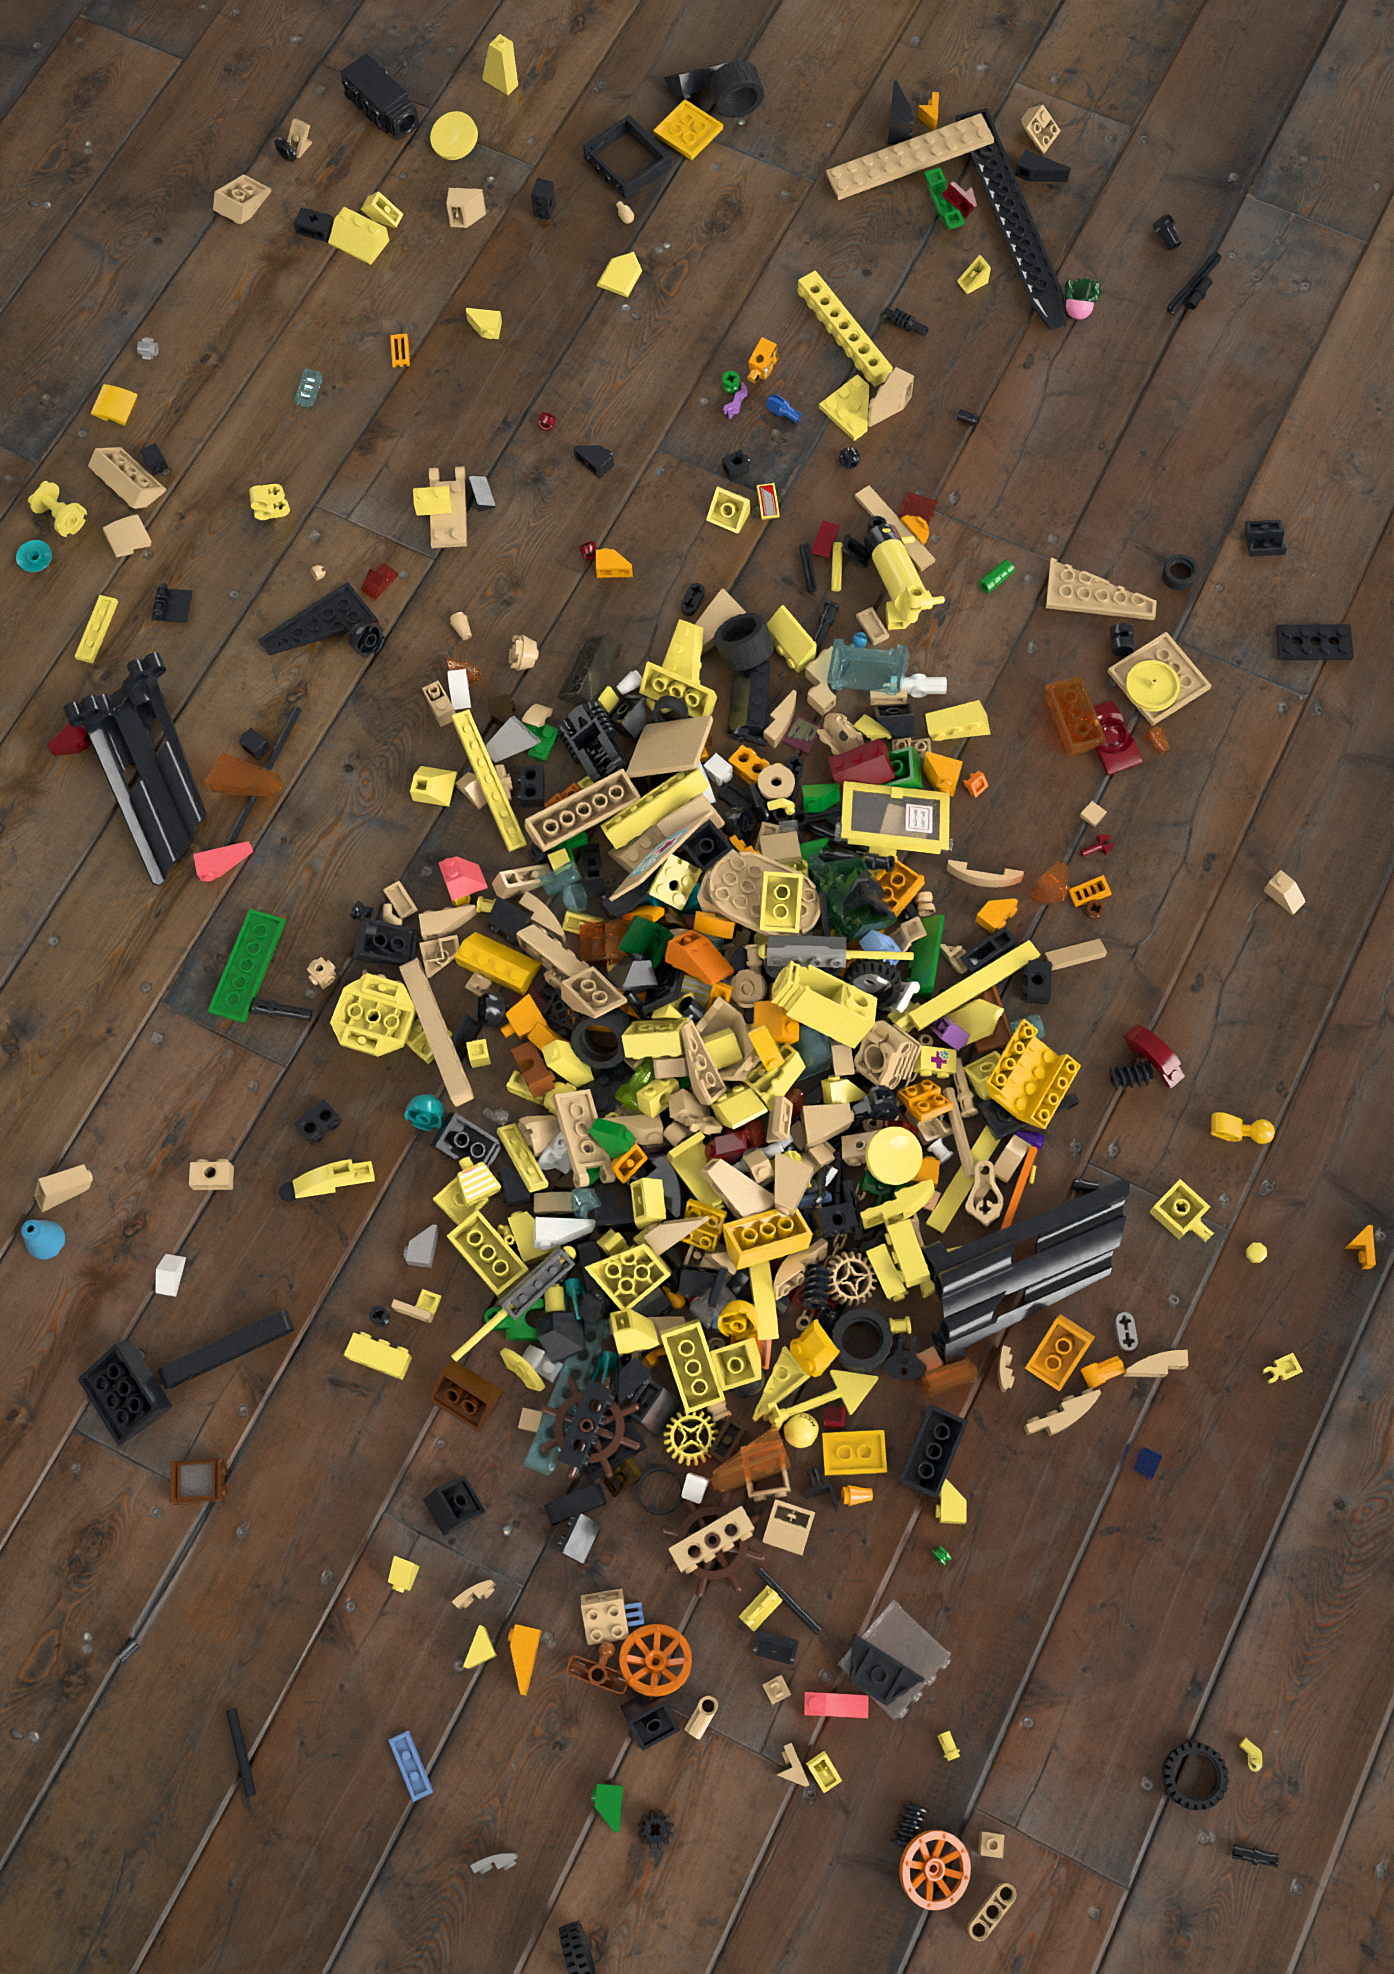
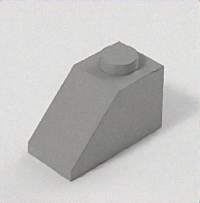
M431 1225L409 1241L408 1247L404 1249V1258L408 1265L432 1268L439 1233L437 1225Z

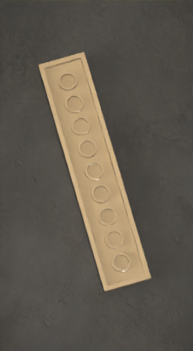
M980 113L826 170V176L838 200L992 144L994 143V138Z

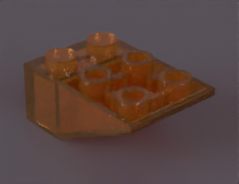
M614 919L580 925V962L620 961L624 956L632 955L618 948V944L631 920Z

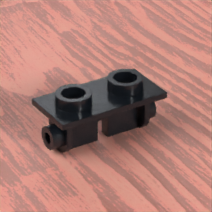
M823 1306L816 1319L830 1338L840 1311Z

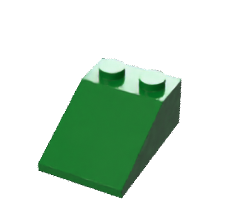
M912 746L888 752L896 779L880 785L910 789L923 788L920 754ZM862 791L864 794H874L873 792Z

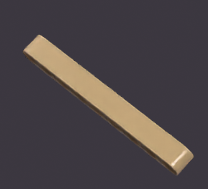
M416 958L399 968L450 1098L454 1105L458 1107L474 1099V1095L424 969Z

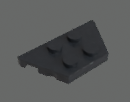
M855 1633L853 1634L849 1682L888 1706L897 1697L904 1695L910 1688L924 1681V1677Z

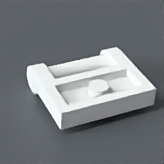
M901 982V990L904 991L900 992L895 1003L892 1002V1005L889 1007L885 1005V1009L880 1010L902 1013L907 1008L913 993L919 991L920 986L918 982ZM888 983L885 990L891 987V983Z

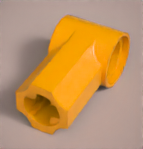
M1116 1356L1099 1364L1093 1363L1081 1369V1372L1090 1389L1105 1383L1108 1379L1123 1374L1125 1369L1121 1359Z

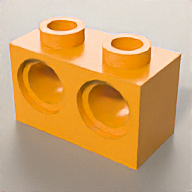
M744 745L728 759L733 772L749 785L758 784L760 773L753 772L754 770L762 771L770 765L764 758L760 759L751 748H746ZM740 759H747L748 761H747V762H740L739 760H740Z

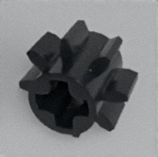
M846 447L840 452L839 463L842 468L853 469L858 466L861 455L857 449L853 450L851 447Z
M534 842L530 845L531 850L528 851L532 862L537 860L539 864L548 861V854L552 853L551 848L543 852Z

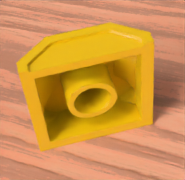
M817 1319L798 1338L793 1339L790 1343V1352L802 1370L807 1375L813 1377L820 1376L840 1352Z

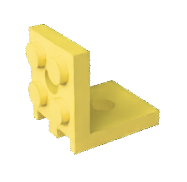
M671 854L663 862L647 893L682 911L702 870ZM672 880H676L678 884L674 890L669 889V883Z

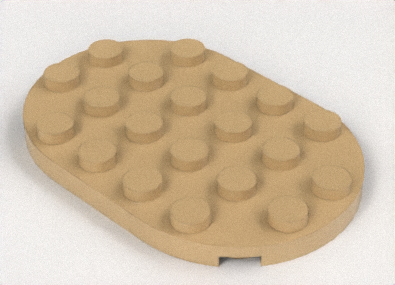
M739 852V854L728 855L716 864L709 880V894L717 910L730 920L767 937L768 935L804 936L817 923L821 913L819 895L814 883L803 875L799 933L759 930L762 871L802 873L754 852Z

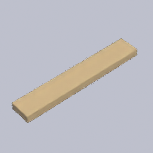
M870 485L855 494L857 501L871 516L885 518L887 524L896 527L901 537L914 536ZM914 536V543L905 544V549L913 564L920 571H923L935 563V558Z

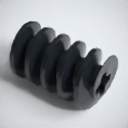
M1148 1060L1144 1062V1065L1142 1062H1138L1136 1065L1134 1063L1129 1064V1067L1124 1064L1121 1066V1069L1119 1066H1115L1114 1069L1109 1068L1110 1080L1116 1091H1118L1119 1085L1122 1086L1123 1090H1126V1084L1134 1088V1082H1136L1138 1087H1141L1142 1081H1144L1146 1086H1148L1149 1080H1153V1070Z
M809 1264L807 1266L808 1271L806 1272L807 1278L805 1279L806 1285L804 1287L805 1293L803 1294L802 1306L810 1310H818L828 1305V1302L824 1299L829 1298V1294L825 1291L830 1290V1286L826 1284L831 1283V1279L826 1276L832 1275V1271L819 1264Z
M913 1802L902 1805L907 1812L899 1814L904 1821H897L896 1824L901 1830H894L893 1833L898 1839H891L890 1841L904 1849L914 1837L919 1835L917 1830H924V1827L919 1822H926L927 1818L922 1813L930 1812L928 1808Z

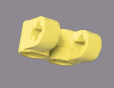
M270 484L250 488L251 508L254 509L255 518L267 520L283 517L289 513L290 508L288 502L284 499L285 494L281 485Z

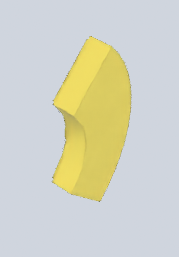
M507 1348L500 1351L506 1367L515 1372L523 1380L527 1388L542 1391L545 1388L537 1372L525 1359Z

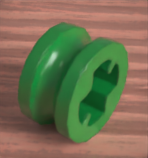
M940 1545L937 1546L936 1551L933 1550L931 1552L943 1566L946 1565L947 1560L950 1561L952 1559Z

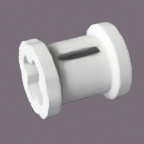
M941 1138L936 1140L927 1149L940 1161V1165L954 1154L942 1144Z

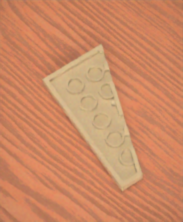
M1051 557L1046 608L1154 620L1157 601L1139 593H1131L1124 590L1125 588L1122 586H1114L1109 583L1110 581L1086 571L1081 572L1073 569L1071 565L1061 564Z

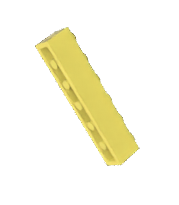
M698 767L693 770L680 771L600 826L617 850L625 846L633 838L640 836L649 827L656 825L658 820L686 804L696 795L702 794L710 785Z

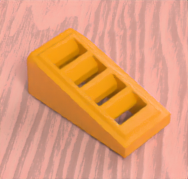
M1104 875L1068 889L1075 907L1112 895ZM1101 884L1104 891L1100 892L1097 885ZM1094 886V889L1096 891V894L1094 895L1092 894V891L1090 889V887ZM1083 889H1087L1089 897H1085ZM1075 892H1080L1082 900H1078Z

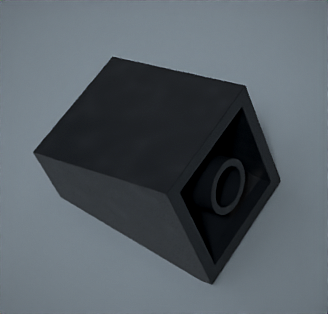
M619 1179L610 1183H602L601 1180L598 1183H594L595 1224L598 1234H606L610 1229L615 1233L638 1231L634 1221L631 1187L628 1186L627 1181L624 1184Z

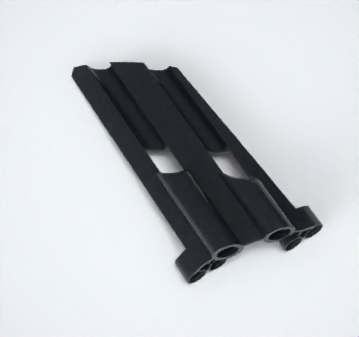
M153 652L146 655L144 660L135 659L127 664L130 675L123 681L122 687L113 694H102L98 697L96 695H89L84 697L80 703L71 702L66 704L63 710L70 726L85 727L153 885L160 887L167 879L172 865L177 861L179 863L194 840L193 835L196 828L205 820L207 814L158 682V678L166 672V667L160 654ZM155 718L158 719L167 739L158 756L149 738V731ZM134 762L142 780L131 794L123 772L128 765Z
M1124 1179L1118 1180L950 1252L946 1250L939 1240L922 1247L921 1251L928 1266L930 1280L934 1283L936 1295L942 1304L943 1317L940 1320V1329L931 1332V1336L935 1346L939 1349V1357L943 1362V1366L948 1368L964 1361V1348L1110 1275L1113 1268L1111 1265L1114 1249L1120 1246L1126 1216L1123 1215V1206L1130 1193V1182ZM1038 1235L1035 1255L1014 1263L1013 1251L1016 1243ZM1026 1287L1023 1305L994 1317L996 1309L1005 1295Z

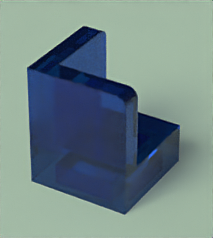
M1143 1446L1137 1454L1138 1459L1134 1470L1145 1475L1146 1479L1150 1481L1155 1475L1162 1455Z

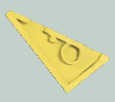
M786 1346L782 1348L759 1404H757L752 1417L755 1423L763 1417L768 1404L773 1402L776 1405L779 1404L810 1378V1375H807L802 1370Z

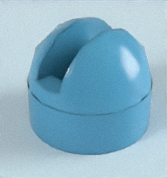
M857 632L853 636V645L857 648L866 646L867 636L863 632Z

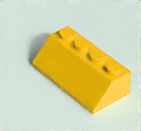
M477 932L463 940L454 956L457 965L471 972H477L522 996L525 995L542 965L541 962Z
M798 1208L793 1216L789 1214L788 1216L782 1215L777 1212V1209H773L722 1225L727 1253L736 1270L808 1249L813 1235Z

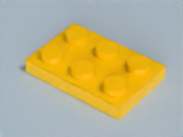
M884 1430L822 1433L825 1476L887 1473Z

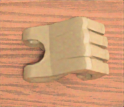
M984 1159L975 1166V1183L968 1197L965 1209L968 1214H971L987 1227L1000 1216L1003 1207V1196L995 1184L994 1165ZM984 1166L990 1168V1172L987 1175L981 1174V1169ZM992 1189L998 1198V1202L993 1204L987 1200L989 1211L985 1213L983 1212L985 1207L983 1199L988 1191Z

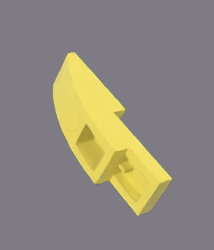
M348 1159L311 1170L293 1180L295 1197L301 1198L335 1192V1187L375 1181L372 1163L368 1161L352 1164V1160Z
M933 1180L921 1181L917 1185L902 1188L895 1192L896 1200L887 1201L882 1205L867 1208L865 1211L860 1212L864 1229L884 1223L887 1229V1226L904 1221L915 1214L935 1193Z

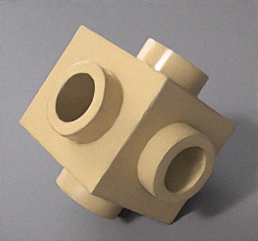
M320 957L318 960L312 961L309 968H307L310 975L308 978L315 986L318 984L324 990L337 978L334 971L335 966L329 960L325 961Z

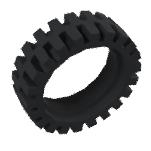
M857 959L855 963L852 962L850 967L846 968L843 981L855 986L853 981L865 974H877L890 981L891 987L879 993H868L877 998L876 1010L878 1007L885 1009V1005L891 1006L892 1002L895 1003L897 998H899L901 975L894 964L890 965V961L886 960L883 962V959H863L861 961Z
M1188 1742L1176 1746L1166 1756L1165 1762L1162 1765L1163 1785L1167 1790V1794L1174 1802L1190 1810H1205L1217 1805L1223 1799L1224 1793L1227 1792V1784L1229 1783V1772L1225 1766L1224 1759L1212 1747L1203 1743ZM1196 1753L1206 1757L1215 1769V1786L1210 1794L1203 1798L1193 1799L1186 1796L1175 1783L1174 1771L1176 1764L1187 1754Z
M578 1920L559 1927L560 1943L568 1973L597 1974L591 1948L589 1947V1942L581 1922Z

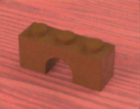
M528 1041L511 1049L515 1062L521 1074H523L533 1098L555 1089L552 1082L556 1080L551 1069L547 1070L549 1067L546 1064L545 1058L541 1059L543 1053L537 1046L535 1047L533 1042Z

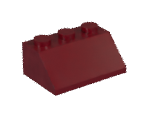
M880 739L828 758L832 775L836 783L840 785L842 796L844 781L880 785L896 779L887 747ZM853 790V795L862 791Z

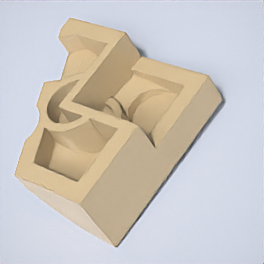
M457 935L420 943L427 978L432 977L455 959L454 956L459 949Z
M908 1109L904 1113L923 1146L953 1134L952 1126L943 1120V1114L920 1122Z

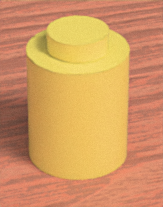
M553 1284L544 1293L545 1313L547 1315L553 1312H566L564 1288L560 1287V1284Z

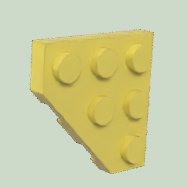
M857 374L819 404V408L853 441L867 432L869 384Z

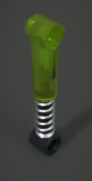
M691 996L685 997L678 1006V1011L682 1015L681 1018H689V1021L692 1020L693 1023L701 1020L705 1014V1008ZM651 1056L645 1057L627 1084H623L616 1092L615 1099L629 1110L638 1108L636 1092L651 1083L655 1078L653 1062L655 1058Z

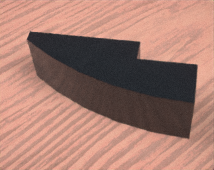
M1004 926L992 936L986 937L959 959L972 973L1016 945L1017 940Z

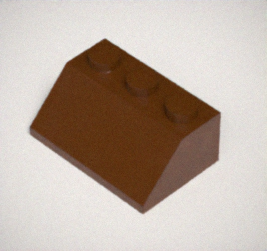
M453 1359L441 1370L429 1400L472 1429L480 1432L497 1407L503 1391Z

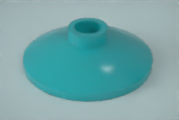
M31 540L24 543L16 554L18 565L27 572H38L45 569L52 559L51 548L47 543L40 540Z

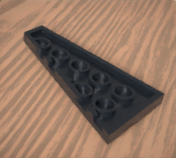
M346 582L258 639V641L270 656L347 633L355 623L361 620H370L379 623V621L349 582Z

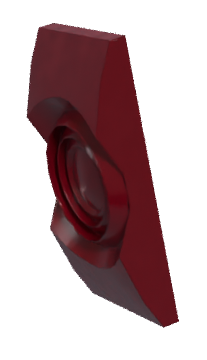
M1112 700L1077 713L1107 776L1142 764L1136 742L1129 734L1123 716Z

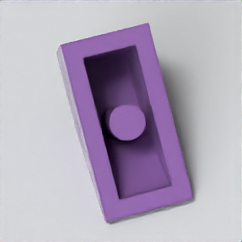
M946 1015L933 1022L930 1026L943 1041L958 1051L968 1042L970 1035Z

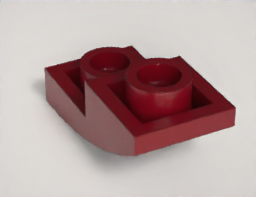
M823 520L811 553L829 559L840 525Z

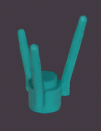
M579 1278L568 1279L564 1281L565 1313L568 1312L569 1296V1298L573 1299L576 1318L579 1320L577 1297L582 1293L584 1298L586 1294L584 1284H580Z
M603 1351V1355L599 1357L597 1367L590 1381L595 1382L602 1366V1369H604L602 1385L605 1377L608 1376V1372L614 1371L615 1368L617 1392L619 1355L614 1352Z

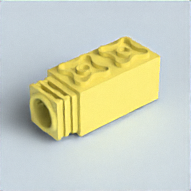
M790 961L780 971L773 984L771 1002L786 1009L787 1016L844 1045L855 1048L875 1024L876 997L810 964L805 968Z

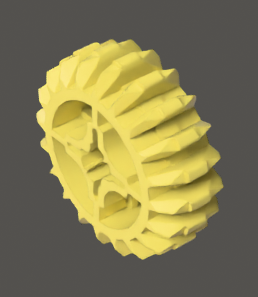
M696 1410L692 1412V1415L686 1414L685 1411V1417H682L681 1413L678 1412L677 1417L679 1420L677 1421L672 1417L670 1420L674 1425H666V1428L671 1432H664V1436L670 1438L665 1440L664 1444H671L667 1448V1452L675 1451L671 1457L675 1459L679 1455L678 1463L682 1464L684 1459H687V1466H690V1460H694V1464L697 1466L698 1458H701L703 1463L706 1462L705 1454L711 1458L708 1455V1451L716 1439L713 1436L718 1435L719 1431L711 1430L715 1428L716 1423L708 1424L711 1417L708 1416L704 1420L703 1411L700 1412L699 1417L696 1416ZM690 1421L700 1423L692 1429L682 1425ZM704 1428H706L709 1435L706 1446L699 1439V1435ZM677 1429L684 1436L679 1447L674 1442ZM686 1433L690 1435L696 1433L695 1439L697 1442L693 1440L687 1442L688 1436ZM690 1446H694L697 1449L701 1450L700 1452L695 1454H688L683 1452Z

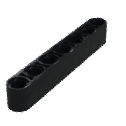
M286 1310L280 1311L160 1367L157 1371L164 1389H171L293 1332L295 1328Z

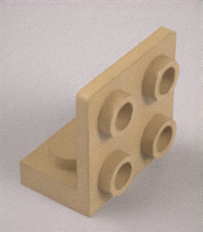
M623 1589L581 1595V1609L588 1645L627 1639L629 1631L624 1607Z

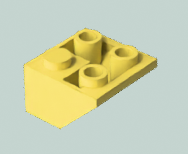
M420 766L414 774L410 793L413 801L450 806L457 772Z

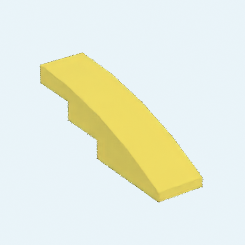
M765 1261L748 1267L753 1299L752 1305L756 1308L759 1317L758 1340L779 1338L769 1261Z

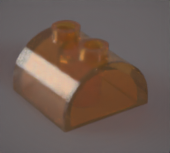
M1061 858L1034 884L1030 898L1036 903L1051 905L1057 901L1061 903L1067 897L1066 893L1070 889L1067 885L1070 871L1067 864Z

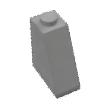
M512 716L487 743L485 748L491 762L494 761L496 763L539 744L541 740L515 716Z

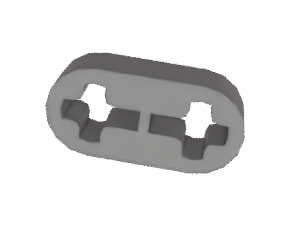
M1123 1312L1116 1317L1114 1323L1117 1342L1122 1351L1130 1352L1136 1348L1138 1339L1133 1316ZM1122 1317H1125V1320L1129 1321V1323L1126 1325L1127 1330L1124 1329L1123 1324L1119 1323V1321L1122 1320ZM1125 1334L1128 1335L1130 1341H1133L1130 1347H1127V1344H1123V1341L1126 1339Z

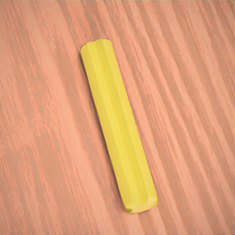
M834 542L831 590L834 592L841 591V548L843 545L841 542Z

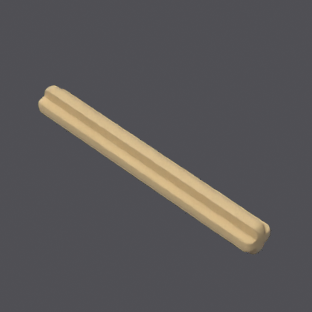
M948 1087L943 1090V1096L953 1103V1109L948 1111L964 1175L966 1178L971 1179L975 1177V1166L955 1091L953 1088Z

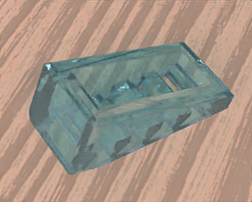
M305 368L294 400L295 404L311 408L323 381L321 372Z

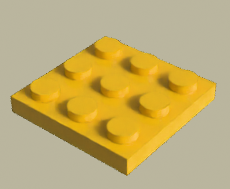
M684 99L653 130V135L690 160H693L723 129V124Z

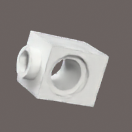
M717 753L704 764L706 776L718 786L731 780L733 776L732 766Z

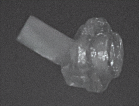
M504 1107L495 1110V1113L488 1108L483 1111L484 1116L492 1121H496L498 1125L506 1126V1122H509L508 1110H504Z

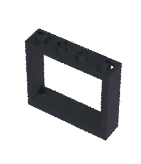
M630 115L583 145L584 160L590 163L598 174L600 173L605 181L611 184L615 191L625 199L672 167L671 155ZM629 133L657 162L625 184L596 154Z

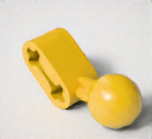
M1218 1112L1211 1114V1135L1235 1142L1241 1141L1242 1136H1249L1259 1144L1268 1143L1274 1138V1126L1267 1120L1260 1119L1253 1122L1252 1125H1245L1242 1119L1227 1113Z

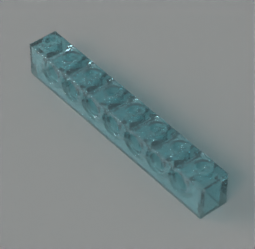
M584 1319L585 1340L589 1333L597 1335L596 1339L592 1342L586 1340V1351L583 1352H588L589 1357L587 1360L581 1361L578 1359L579 1354H576L565 1360L548 1406L558 1410L567 1400L563 1397V1393L566 1390H570L567 1378L571 1377L573 1371L578 1370L582 1373L581 1377L575 1380L580 1392L585 1391L587 1377L592 1376L595 1369L594 1359L600 1356L603 1348L600 1345L603 1338H607L610 1330L606 1319L601 1320L597 1324ZM573 1406L567 1414H576L577 1406ZM544 1413L523 1466L526 1469L548 1477L549 1473H553L556 1468L557 1461H555L557 1453H560L561 1448L559 1446L552 1448L551 1454L546 1458L540 1456V1445L554 1439L548 1437V1431L554 1428L555 1417ZM565 1421L563 1427L564 1434L569 1431L571 1426L570 1423Z

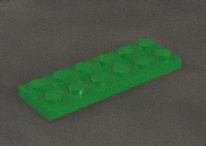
M249 909L209 1006V1014L242 1024L246 1023L254 999L285 926V919Z

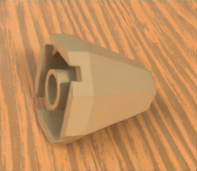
M555 1115L526 1116L520 1118L518 1123V1129L534 1158L540 1157L546 1145L549 1146L561 1131L558 1117Z

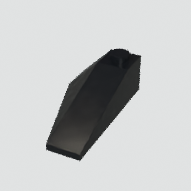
M729 62L666 76L664 79L676 97L682 96V99L690 98L693 93L699 92L710 84V79L716 70Z

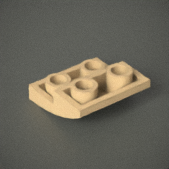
M138 514L122 518L103 527V532L116 557L133 554L134 549L151 546V540Z

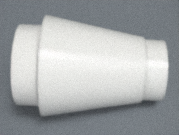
M637 670L630 671L616 687L624 695L640 687L643 678Z

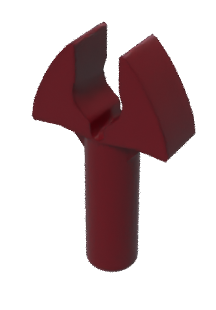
M1105 834L1097 835L1096 839L1098 842L1081 849V856L1084 857L1099 850L1104 851L1105 855L1109 854L1115 842L1109 845H1105L1103 842L1111 840L1112 836Z

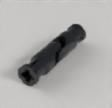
M823 847L819 853L821 864L834 863L836 866H852L854 868L874 871L881 869L889 873L893 871L895 866V859L892 855L885 857L879 856L876 853L858 851L853 853L845 849L829 850L827 847Z

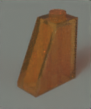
M968 1358L926 1371L922 1381L930 1398L975 1381L978 1372L975 1364L970 1363Z

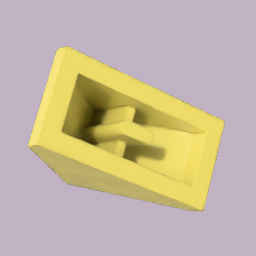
M979 255L957 282L968 294L988 283L991 267Z
M481 1625L477 1629L463 1666L468 1669L497 1656L486 1628Z
M825 1751L805 1763L824 1793L842 1781Z

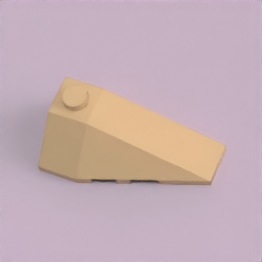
M690 1020L681 1027L691 1087L694 1096L699 1100L700 1104L710 1105L727 1088L693 1021Z

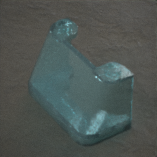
M834 639L827 681L836 690L847 688L896 695V693L901 691L909 665L910 654L908 648L904 645H898L895 651L894 648H890L889 651L855 648L854 644L847 646L844 645V640Z

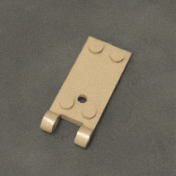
M465 466L455 467L456 481L439 482V469L429 468L430 487L449 486L452 500V513L430 515L432 548L467 546Z
M590 1089L555 1094L552 1100L574 1172L573 1182L576 1188L589 1185V1175L586 1169L600 1167L599 1174L602 1183L614 1182L616 1174L611 1169L610 1156L588 1132L593 1121L598 1118ZM587 1146L589 1148V1152H586L583 1149V1147Z

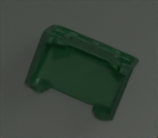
M862 857L827 862L812 881L816 886L815 889L818 895L819 893H826L829 922L838 937H846V943L863 938L872 929L881 931L888 928L897 921L895 914L891 918L871 915L868 903L850 911L845 909L843 903L854 880L863 870L868 871V867Z

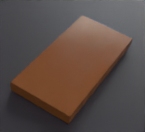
M961 981L954 982V986ZM995 985L961 1005L963 1006L980 998L1003 1008ZM1005 1011L999 1017L994 1033L974 1042L978 1054L1007 1046L1013 1033Z

